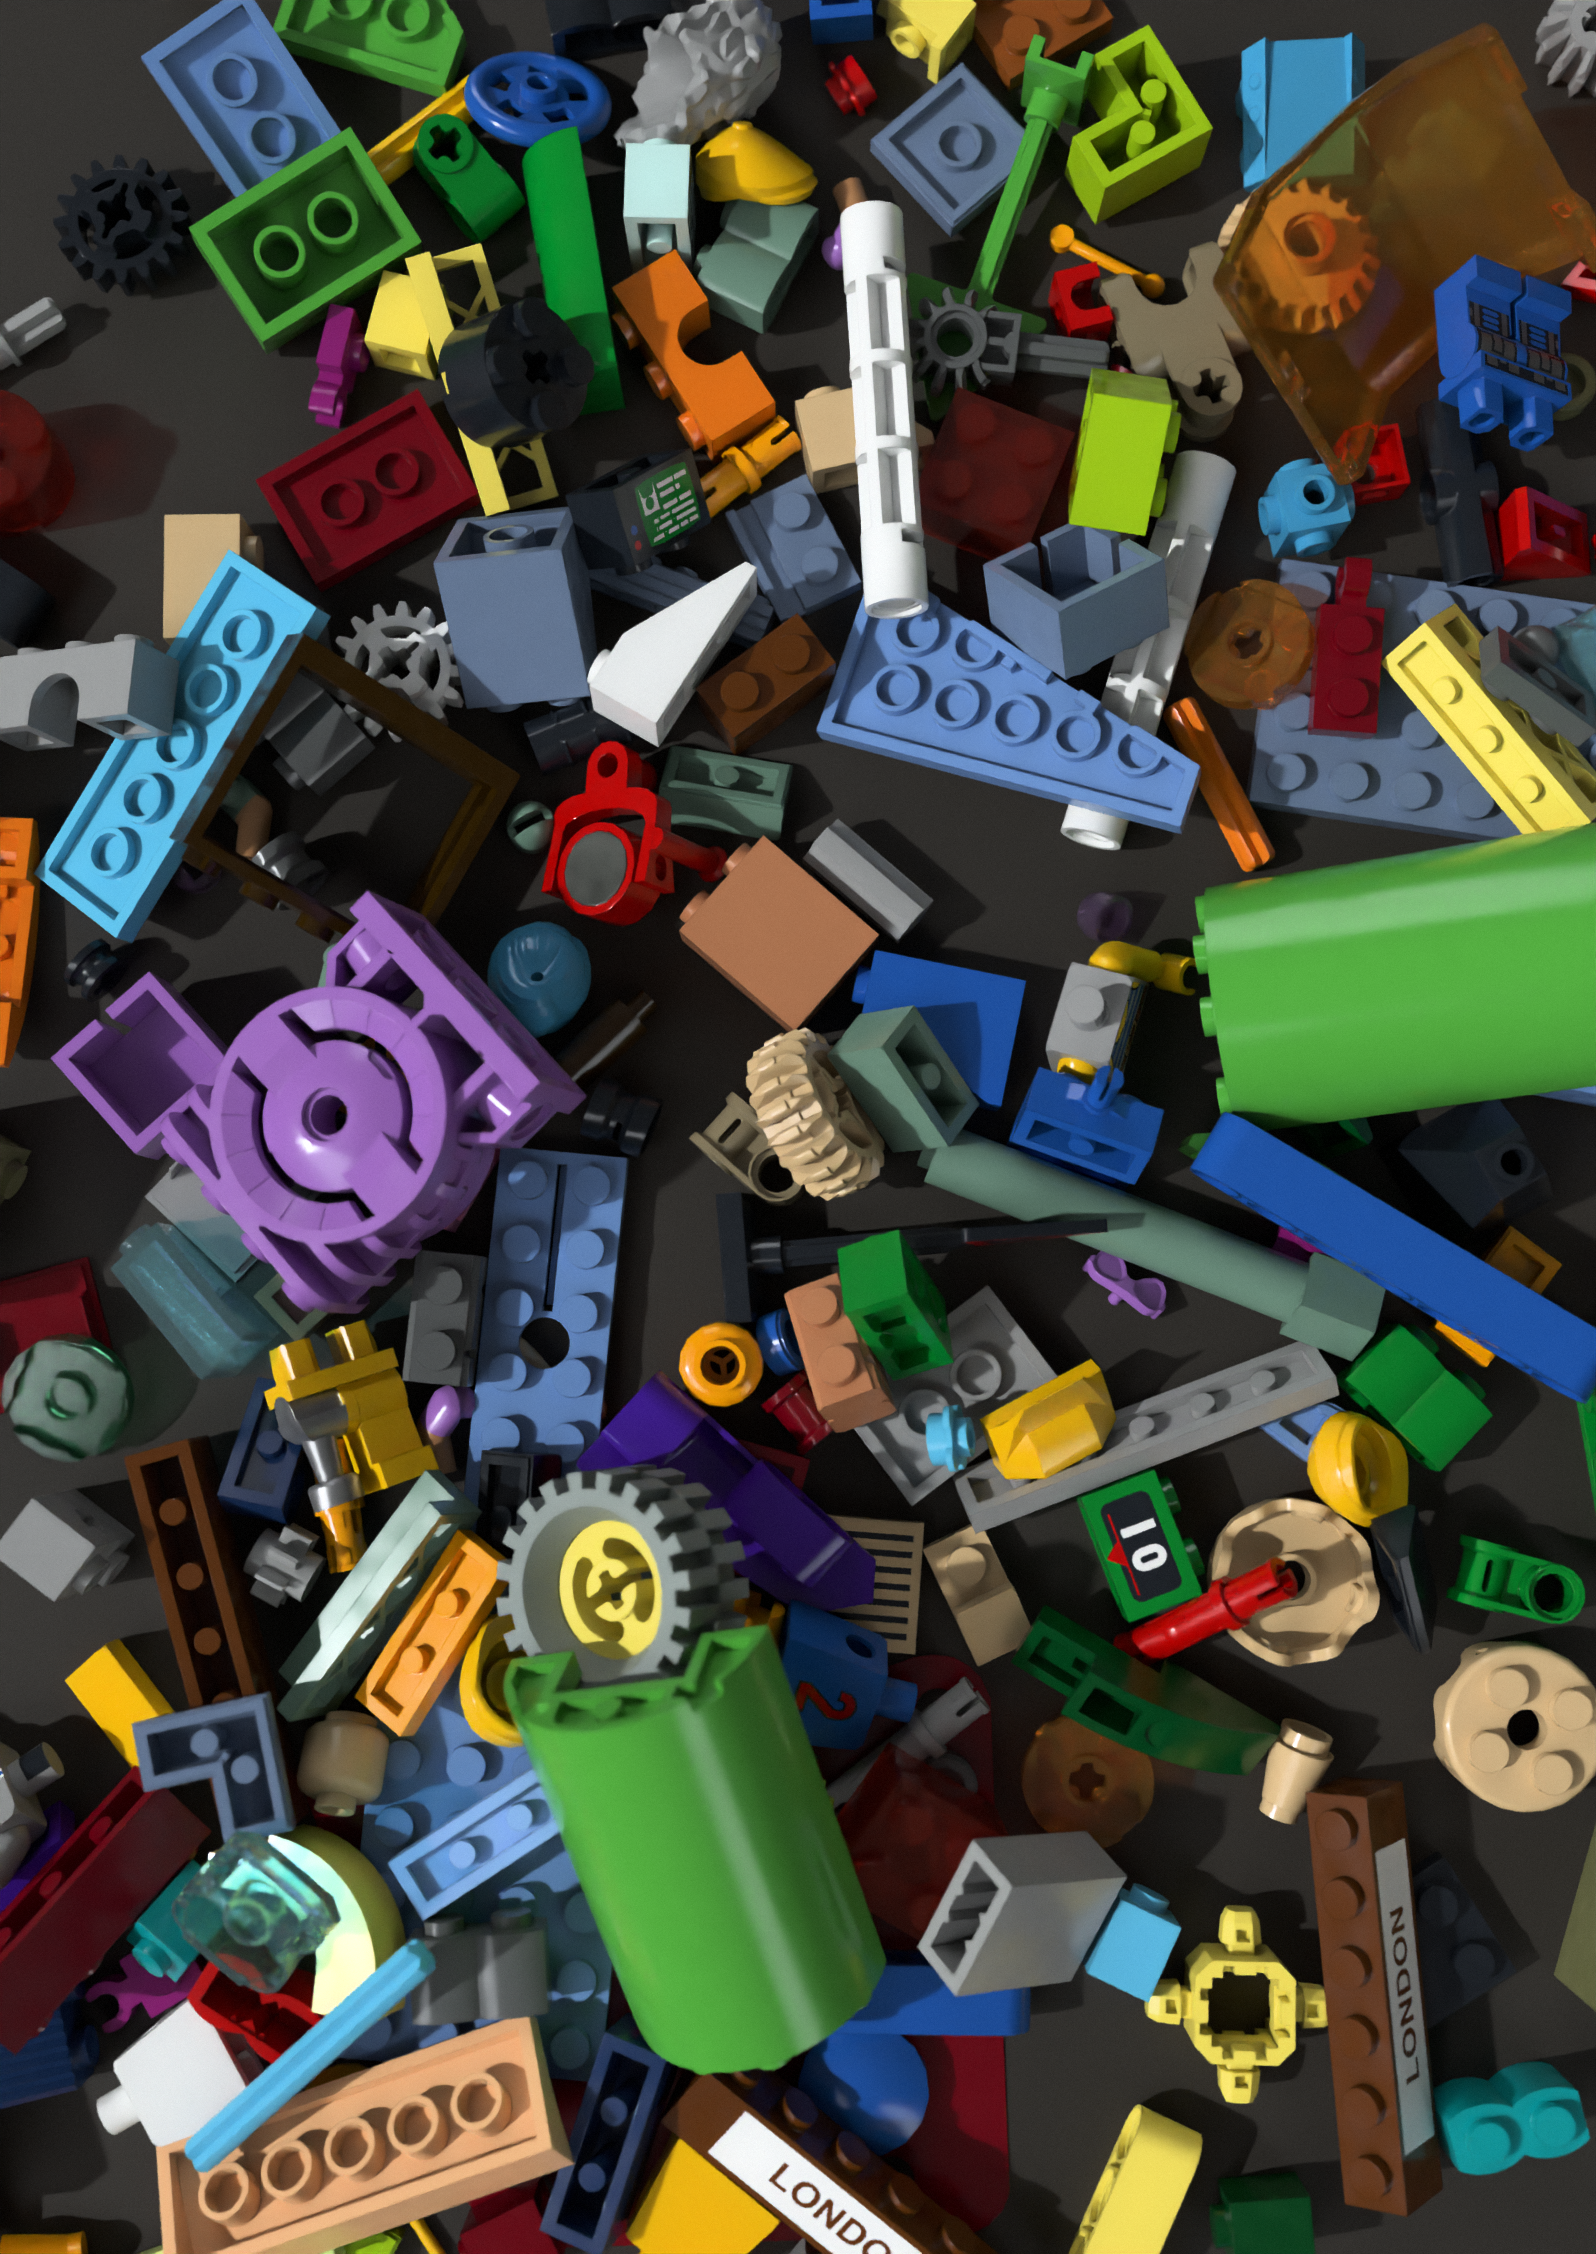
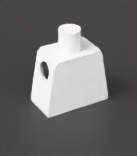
M185 1998L129 2045L113 2062L114 2071L121 2085L98 2098V2115L105 2129L112 2135H117L141 2121L151 2142L157 2147H163L197 2133L265 2070L244 2034L230 2033L212 2026L196 2013L188 1999Z

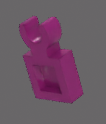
M335 304L329 305L316 359L319 375L311 390L308 406L310 412L317 413L315 419L317 425L341 429L346 412L347 392L353 393L357 372L364 373L369 363L370 352L364 341L366 334L354 308Z
M130 1951L119 1960L127 1976L110 1974L101 1978L87 1991L85 1998L88 2003L97 1999L102 1994H111L117 1998L119 2012L111 2016L102 2025L105 2033L114 2032L123 2027L134 2016L141 2002L152 2019L186 1998L206 1967L207 1961L201 1953L175 1983L166 1974L162 1977H157L149 1973L137 1962L132 1951Z

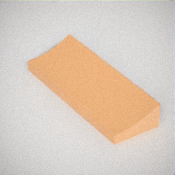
M535 2016L505 2019L297 2093L225 2159L208 2172L203 2173L195 2170L193 2161L185 2156L186 2142L192 2136L163 2147L156 2146L163 2254H321L575 2164L553 2092L538 2019Z

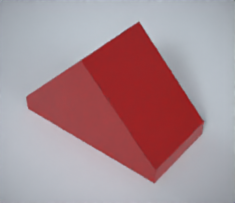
M1529 486L1515 489L1494 515L1504 576L1500 581L1580 578L1590 575L1587 514Z

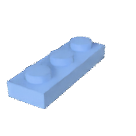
M533 1766L389 1860V1867L422 1921L559 1833Z

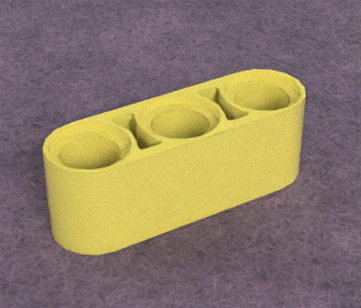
M1140 2104L1134 2106L1125 2121L1068 2254H1160L1196 2171L1202 2151V2134Z

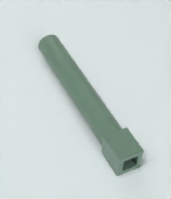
M961 1129L949 1147L922 1150L917 1162V1166L928 1170L924 1180L925 1183L1030 1224L1107 1219L1108 1232L1068 1236L1066 1238L1282 1321L1279 1334L1352 1362L1376 1332L1386 1289L1341 1262L1320 1253L1314 1252L1310 1259L1305 1262L965 1129Z

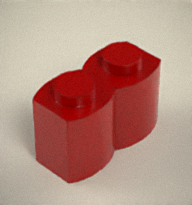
M233 1933L214 1953L187 1996L192 2008L201 2018L220 2030L244 2034L254 2051L271 2064L326 2016L312 2012L315 1974L301 1969L288 1968L280 1954L269 1944L254 1936L242 1933Z

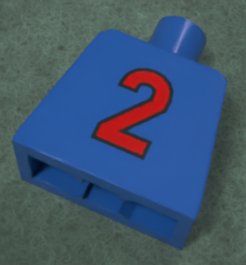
M791 1599L783 1621L778 1654L810 1745L855 1750L863 1746L874 1715L909 1723L915 1709L918 1687L915 1683L888 1677L887 1641L880 1634L801 1601Z

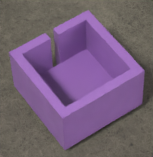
M149 971L105 1010L113 1020L132 1028L126 1035H123L119 1029L94 1019L53 1055L51 1059L136 1155L159 1160L167 1153L161 1144V1140L165 1136L161 1131L160 1122L169 1112L189 1114L193 1110L186 1098L187 1094L196 1084L214 1086L218 1073L216 1066L225 1057L229 1048L170 982Z

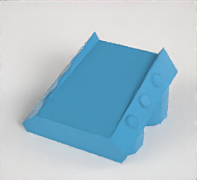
M1351 32L1347 36L1340 38L1269 41L1264 37L1242 51V79L1235 96L1236 114L1243 122V147L1240 152V169L1244 175V189L1247 192H1253L1255 189L1263 191L1270 188L1278 180L1283 185L1297 183L1303 178L1308 186L1316 188L1326 184L1329 187L1359 186L1366 181L1365 44Z

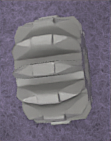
M1554 0L1548 11V16L1543 18L1536 32L1537 37L1535 41L1540 47L1536 52L1535 65L1552 67L1548 74V85L1559 80L1567 82L1569 98L1578 93L1582 86L1595 98L1596 0Z

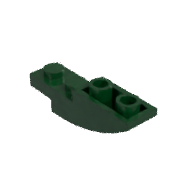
M1047 1605L1043 1607L1029 1628L1010 1662L1067 1696L1061 1714L1125 1747L1184 1767L1219 1774L1248 1776L1280 1735L1281 1726L1171 1660L1165 1658L1158 1670L1155 1671Z

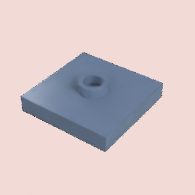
M962 62L872 138L870 151L952 238L1002 195L1025 129Z

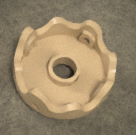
M1281 1497L1266 1499L1246 1507L1230 1519L1217 1536L1209 1555L1207 1569L1208 1590L1212 1587L1210 1584L1223 1576L1234 1579L1266 1563L1272 1557H1279L1284 1561H1296L1304 1570V1586L1294 1598L1284 1600L1253 1615L1252 1619L1249 1620L1251 1623L1238 1631L1226 1628L1231 1637L1260 1658L1285 1667L1332 1659L1344 1651L1347 1642L1363 1624L1371 1622L1376 1616L1379 1609L1380 1594L1374 1577L1369 1545L1363 1536L1333 1509L1299 1498Z
M1528 1641L1480 1642L1469 1646L1462 1652L1460 1666L1450 1679L1437 1689L1433 1700L1436 1729L1433 1746L1443 1766L1479 1798L1499 1808L1517 1812L1545 1811L1565 1804L1582 1792L1596 1775V1688L1587 1675L1568 1658L1546 1647ZM1532 1710L1539 1724L1536 1737L1525 1745H1514L1507 1732L1510 1718L1518 1711Z

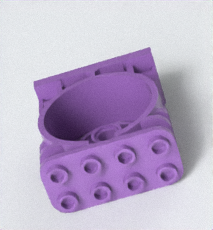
M367 891L349 909L359 921L327 953L326 987L303 990L286 996L260 1012L239 1033L225 1057L216 1066L218 1073L214 1086L196 1084L187 1094L186 1098L193 1110L189 1114L169 1112L160 1122L161 1131L165 1136L161 1140V1144L165 1151L179 1164L191 1168L204 1183L201 1187V1192L206 1200L218 1211L231 1215L244 1231L241 1239L247 1249L261 1261L273 1265L285 1280L282 1284L285 1294L295 1305L307 1312H312L315 1308L326 1313L361 1312L370 1303L367 1291L372 1286H386L396 1277L397 1271L393 1264L399 1258H414L422 1250L420 1241L435 1235L450 1225L469 1206L488 1175L495 1148L521 1149L557 1111L570 1114L587 1097L422 914L370 891ZM418 987L424 993V1006L422 1010L403 1004ZM342 1030L360 1032L375 1039L392 1053L398 1061L409 1082V1087L396 1065L382 1053L353 1042L327 1040ZM478 1053L483 1054L482 1059L485 1063H483ZM345 1104L348 1113L347 1121L342 1130L338 1132L335 1127V1116L340 1106ZM409 1141H411L423 1159L422 1163L407 1148ZM297 1182L304 1187L317 1191L340 1194L356 1192L375 1216L366 1220L357 1204L352 1201L329 1204L319 1203L304 1198L291 1189Z

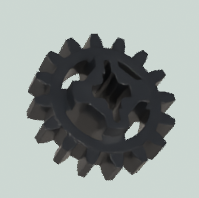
M122 154L115 155L113 169L105 170L97 160L91 161L93 173L91 178L86 180L75 173L70 177L77 189L75 195H58L57 201L67 214L53 218V225L63 238L58 242L59 248L67 260L72 262V266L80 278L84 281L93 278L102 292L108 293L116 281L126 296H133L136 282L142 280L151 291L157 290L158 285L155 277L157 273L163 271L171 277H175L178 274L171 261L174 255L180 257L190 256L191 250L182 237L191 234L188 227L193 225L186 213L190 209L181 189H176L169 173L163 169L155 174L149 161L141 157L134 169H130ZM153 200L161 206L162 222L157 221L154 217L156 212L151 205ZM87 229L94 232L92 239L97 246L95 251L89 247Z

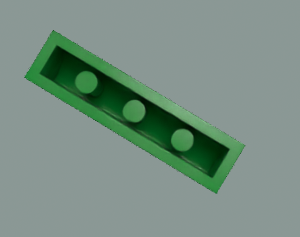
M574 126L553 132L535 142L525 153L522 160V168L544 302L549 309L554 311L568 325L579 345L589 351L594 362V376L587 383L585 403L579 414L585 415L625 408L586 170L578 128Z

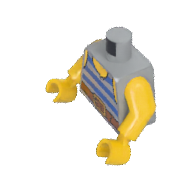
M1110 941L1103 943L1091 955L1088 965L1072 962L1066 976L1046 1045V1053L1051 1071L1072 1074L1082 1082L1092 1085L1097 1070L1102 1066H1111L1107 1081H1109L1115 1067L1123 1074L1148 992V982L1153 981L1155 986L1161 990L1182 995L1194 994V989L1184 986L1183 975L1188 966L1196 967L1195 958L1173 953H1163L1160 955L1156 951L1120 941Z

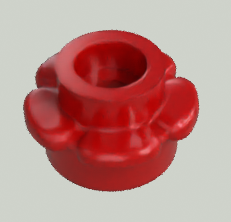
M851 54L837 65L830 61L828 68L833 76L824 82V85L844 116L853 109L861 117L866 115L864 108L878 98L866 75Z

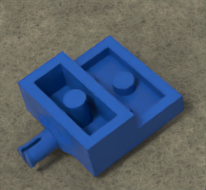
M1111 1066L1100 1067L1095 1074L1092 1085L1082 1082L1072 1074L1053 1072L1039 1067L1009 1132L1006 1146L1125 1191L1129 1183L1135 1185L1153 1153L1164 1110L1144 1104L1140 1099L1132 1095L1117 1094L1124 1083V1076L1116 1067L1109 1081H1107Z

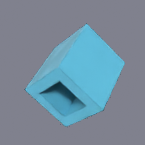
M1137 1883L1133 1884L1130 1891L1121 1888L1082 1960L1087 1973L1149 2003L1181 1931V1926L1171 1911L1167 1910L1170 1901L1159 1893Z

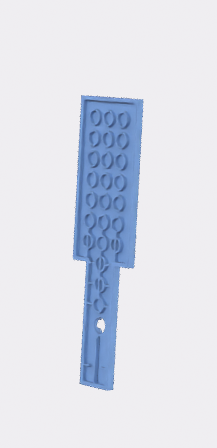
M500 1148L474 1392L475 1408L472 1411L464 1495L477 1507L482 1450L559 1454L562 1458V1479L567 1478L566 1474L582 1471L576 1465L577 1460L597 1440L602 1432V1410L607 1385L629 1166L628 1158L525 1148ZM559 1166H561L546 1305H553L552 1311H544ZM545 1317L560 1322L567 1330L570 1339V1347L565 1359L557 1366L548 1369L531 1365L524 1358L520 1349L521 1335L526 1326L536 1319ZM477 1520L470 1528V1530L473 1531L475 1534ZM652 1571L641 1573V1580L650 1579ZM509 1586L505 1587L500 1597L509 1596ZM621 1592L611 1594L612 1601L622 1599ZM497 1602L488 1617L498 1613ZM387 1641V1642L385 1643V1645L383 1646L382 1651H383V1649L385 1648V1646L387 1645L388 1641ZM467 1651L414 1736L399 1737L375 1715L377 1720L376 1728L385 1733L389 1739V1750L382 1792L376 1800L365 1804L360 1852L373 1864L390 1889L399 1909L407 1944L413 1930L424 1927V1921L420 1918L389 1867V1860L532 1767L525 1746L508 1748L494 1745L475 1733L466 1720L461 1705L460 1678ZM557 1833L433 1915L460 1913L464 1915L465 1923H484L491 1921V1913L497 1910L524 1907L531 1909L532 1917L547 1918L552 2003L549 2013L535 2017L538 2019L549 2076L556 2079L589 2082L604 2034L607 2031L613 1964L560 1833ZM409 1992L405 1998L404 2008L377 2021L340 2054L338 2058L387 2062L505 2019H477L445 2025H413L411 1992Z

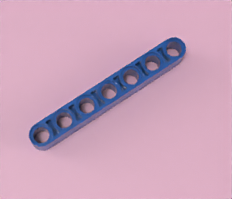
M1222 1113L1190 1167V1170L1195 1175L1550 1388L1584 1404L1588 1402L1596 1388L1595 1327L1257 1126L1231 1113Z

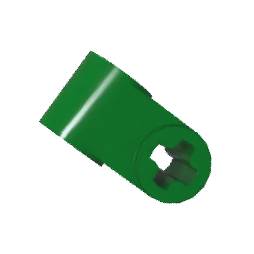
M436 114L424 122L419 129L418 137L413 147L414 166L418 174L444 204L450 217L464 235L474 244H482L525 206L524 197L509 174L491 158L468 129L467 125L458 117L450 114ZM434 141L440 146L448 141L454 145L455 150L451 159L444 155L436 160L430 154Z
M1460 1534L1458 1544L1464 1548L1455 1586L1447 1588L1446 1598L1504 1614L1506 1611L1553 1624L1571 1621L1580 1613L1585 1603V1589L1580 1577L1573 1570L1561 1564L1519 1553V1550ZM1552 1574L1559 1585L1558 1595L1552 1604L1540 1608L1534 1598V1587L1542 1576Z

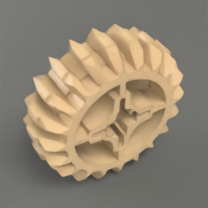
M804 1027L800 1030L794 1029L786 1034L780 1033L764 1042L762 1048L753 1052V1058L747 1061V1072L749 1075L746 1076V1086L752 1093V1096L749 1097V1104L756 1110L758 1115L757 1125L763 1129L768 1139L767 1146L773 1147L778 1155L780 1166L787 1167L791 1171L794 1182L798 1185H804L807 1192L814 1197L820 1196L829 1201L837 1197L853 1194L868 1186L869 1181L880 1176V1168L884 1166V1154L882 1152L884 1150V1140L827 1057V1054L834 1046H829L826 1038L819 1033L815 1034Z

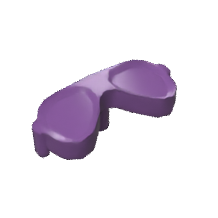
M1100 1251L1097 1255H1091L1082 1266V1270L1084 1272L1088 1271L1089 1276L1095 1282L1112 1292L1108 1296L1111 1304L1118 1305L1123 1299L1138 1312L1150 1316L1152 1319H1156L1165 1310L1166 1289L1164 1283L1157 1278L1131 1279L1127 1275L1126 1264L1123 1259Z

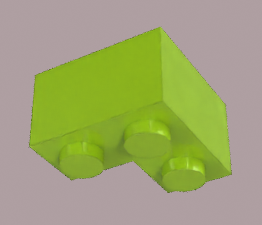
M1149 24L1096 53L1093 60L1087 98L1101 121L1073 136L1064 174L1095 225L1200 167L1213 130L1209 120Z

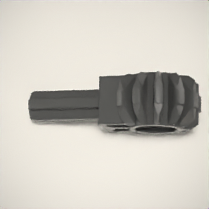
M949 286L943 288L941 308L931 299L923 297L918 305L923 319L916 317L908 318L909 337L914 339L910 340V356L912 361H918L913 367L912 381L914 383L921 382L932 375L934 378L931 384L930 395L936 398L940 397L943 393L945 382L953 383L955 398L963 400L967 394V379L975 387L984 391L989 385L1011 387L1015 371L1089 379L1091 368L1108 369L1110 350L1109 344L1105 341L1020 332L1022 314L1000 312L994 304L986 306L977 312L975 308L979 293L972 289L966 294L964 304L955 303L953 289ZM951 331L960 332L967 337L971 348L962 356H948L938 346L937 341L939 337Z

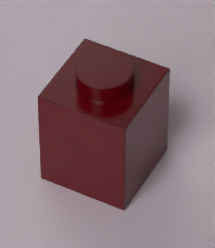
M539 2176L528 2180L471 2208L461 2230V2238L458 2240L459 2254H564L566 2242L539 2230L551 2196L543 2177Z

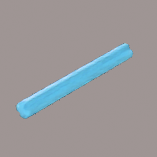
M414 1939L407 1945H403L186 2142L184 2150L185 2156L193 2161L195 2170L204 2173L218 2165L430 1975L435 1969L436 1960L427 1950L425 1943Z

